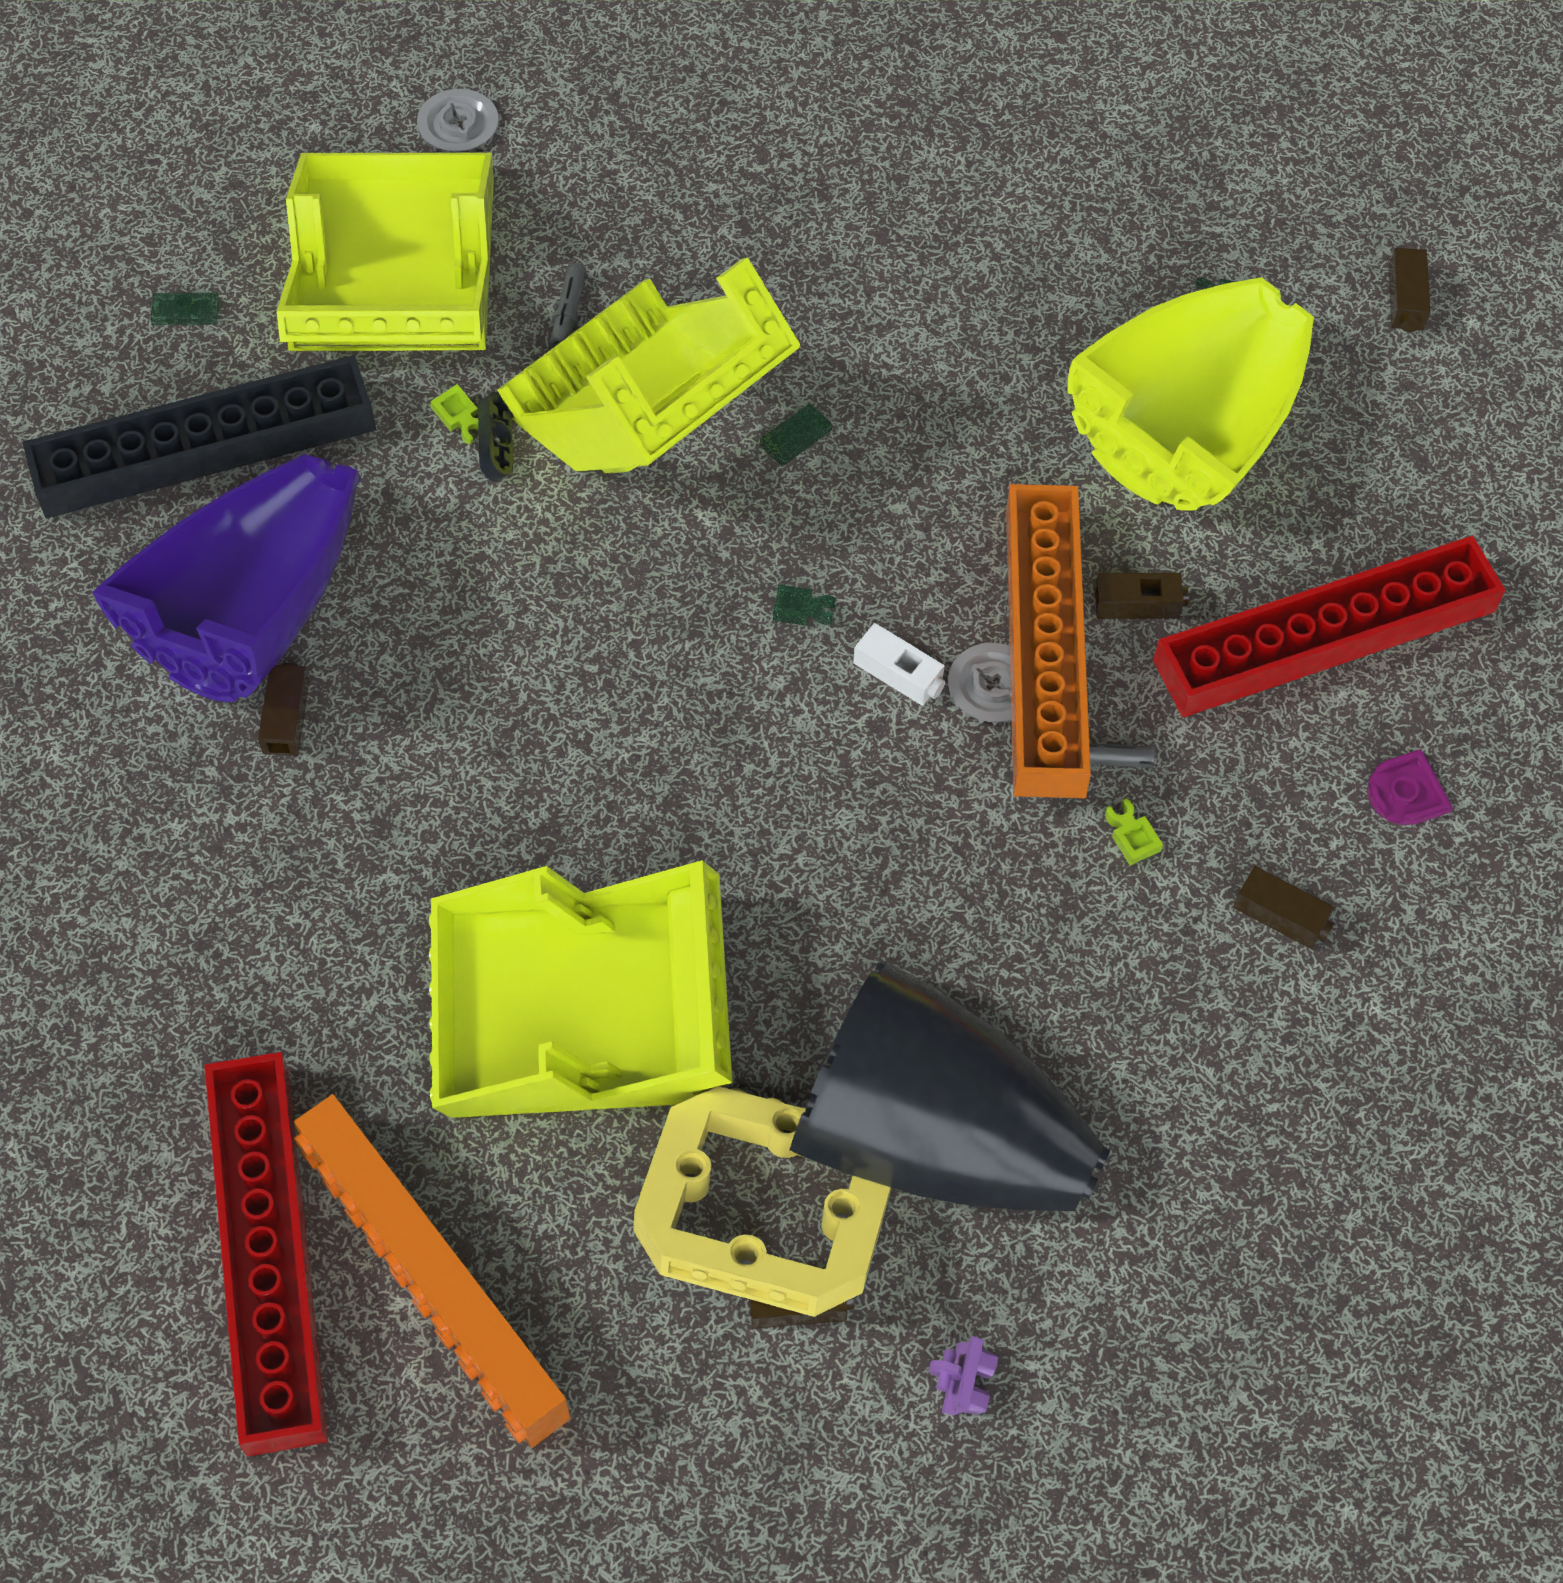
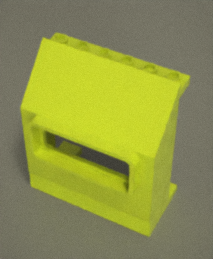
M744 258L716 278L724 290L725 296L667 306L650 279L643 280L497 389V391L514 415L512 419L573 470H602L604 473L628 472L637 466H648L800 348V343L749 258Z

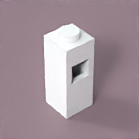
M876 623L871 626L854 647L853 663L922 706L930 697L936 699L944 688L943 673L945 665Z

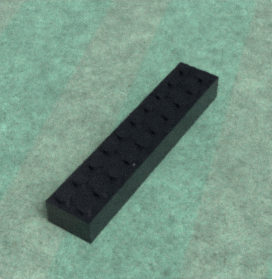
M352 355L23 441L22 443L35 494L47 519L377 431L372 406L356 357Z

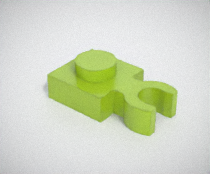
M456 384L433 399L430 407L450 432L459 427L462 440L470 445L473 443V437L469 434V431L472 429L478 430V418H473L477 415L478 408L460 386Z
M1126 798L1122 801L1121 808L1125 812L1123 815L1116 814L1111 806L1106 807V821L1111 826L1117 827V829L1113 830L1112 838L1130 866L1162 851L1163 843L1145 816L1137 820L1134 818V806L1130 800Z

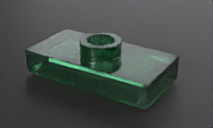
M219 292L153 293L151 323L152 325H218Z
M809 403L760 439V447L783 467L831 432L832 423Z

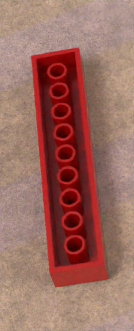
M1472 535L1158 640L1153 662L1181 717L1184 718L1495 613L1506 590Z
M282 1052L204 1064L238 1443L247 1457L328 1443L297 1143L294 1139L296 1133L289 1068Z

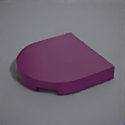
M1422 749L1382 762L1372 773L1368 782L1367 794L1372 807L1380 816L1396 824H1418L1451 813L1453 810Z

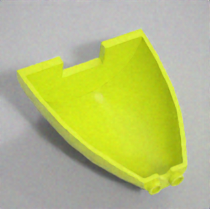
M1262 277L1199 290L1152 307L1109 332L1073 359L1068 375V394L1073 396L1075 409L1071 413L1080 434L1087 435L1095 448L1091 453L1102 467L1119 483L1143 499L1157 505L1163 501L1173 504L1177 510L1186 511L1197 510L1200 506L1209 504L1213 506L1223 500L1240 483L1261 457L1288 416L1302 384L1310 351L1314 316L1297 303L1291 306L1283 303L1280 291Z

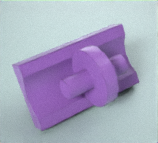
M972 1336L969 1342L957 1343L955 1351L945 1349L943 1360H933L930 1362L929 1372L939 1377L936 1389L946 1392L942 1413L957 1415L965 1412L979 1415L986 1412L990 1395L988 1391L974 1387L976 1375L986 1379L992 1377L996 1370L998 1356L982 1348L984 1340Z

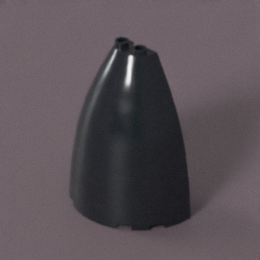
M883 960L878 962L875 971L872 970L834 1039V1045L826 1062L827 1065L823 1064L811 1090V1098L805 1112L801 1115L789 1149L798 1155L846 1174L913 1195L969 1206L1032 1211H1075L1081 1197L1087 1200L1090 1199L1098 1181V1178L1091 1176L1094 1168L1102 1171L1111 1151L1104 1147L1072 1103L1038 1065L1000 1031L938 989Z

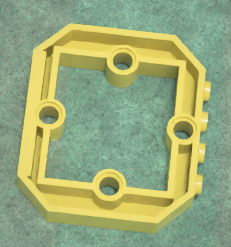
M717 1086L670 1108L634 1211V1233L660 1275L815 1317L863 1293L892 1188L852 1176L849 1189H838L828 1194L824 1203L821 1228L824 1235L834 1242L826 1269L766 1254L767 1250L764 1243L753 1235H740L732 1239L730 1243H725L677 1230L676 1226L684 1202L700 1201L709 1191L711 1161L702 1151L708 1132L768 1147L774 1155L780 1158H790L798 1155L789 1149L801 1115L805 1112L806 1108L785 1104L775 1098L766 1099L747 1094L745 1091L737 1088L728 1089ZM782 1130H789L791 1133H784ZM685 1174H695L697 1176L687 1177ZM836 1214H845L848 1218H840ZM744 1259L749 1260L753 1263L746 1265L738 1261Z

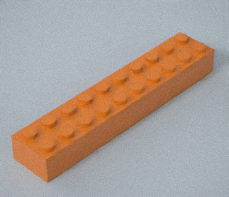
M1009 484L1006 523L1013 797L1086 798L1091 771L1078 486Z
M334 1094L297 1118L294 1124L299 1135L294 1137V1139L301 1148L300 1153L312 1170L317 1168L323 1178L322 1182L334 1199L339 1197L345 1207L344 1212L357 1229L359 1227L362 1228L367 1236V1243L377 1257L380 1259L384 1256L385 1261L390 1267L388 1270L401 1288L409 1285L407 1290L413 1298L411 1299L412 1303L424 1319L430 1315L432 1316L430 1320L436 1328L434 1330L436 1335L447 1349H450L452 1346L455 1347L454 1352L459 1359L457 1362L471 1381L476 1377L479 1378L477 1383L482 1389L481 1394L494 1412L500 1408L503 1410L501 1415L506 1421L505 1426L515 1441L519 1444L525 1440L532 1449L570 1420L567 1400Z

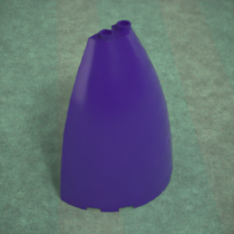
M306 454L297 457L221 495L181 520L133 556L101 583L92 594L113 627L121 626L134 640L131 643V647L149 664L157 661L166 670L171 672L168 677L170 680L193 693L216 701L235 702L239 697L247 698L284 656L321 601L342 552L361 476L357 469L338 464L334 468L325 459Z

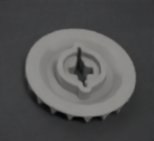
M451 89L432 96L422 105L417 116L419 135L423 137L425 144L432 145L434 151L441 149L444 153H450L451 151L456 153L469 151L473 153L474 148L479 147L483 149L485 142H492L493 134L498 132L499 116L493 102L485 95L469 89ZM453 112L460 121H463V130L461 127L453 124Z
M1002 643L974 645L963 651L951 665L947 685L950 698H953L957 709L965 712L967 718L972 716L978 719L980 724L987 721L992 722L994 726L999 722L1006 721L1008 724L1011 722L1009 645ZM995 678L1000 679L999 686L1003 689L996 687L992 690L987 689L986 679L990 681Z

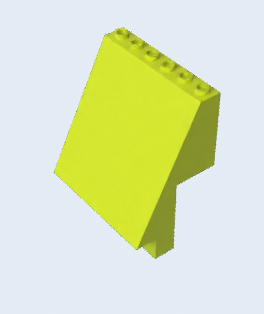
M301 153L286 197L292 263L277 308L280 342H288V351L486 350L494 186L492 153ZM431 344H451V345H431ZM454 344H479V345H454ZM296 345H366V346H296Z
M703 860L583 893L548 866H544L431 899V914L429 916L431 948L429 950V958L431 961L432 981L429 985V991L432 997V1016L429 1024L432 1032V1051L430 1053L432 1087L430 1089L432 1108L450 1118L677 1105L706 1092V1089L732 1083L720 875Z

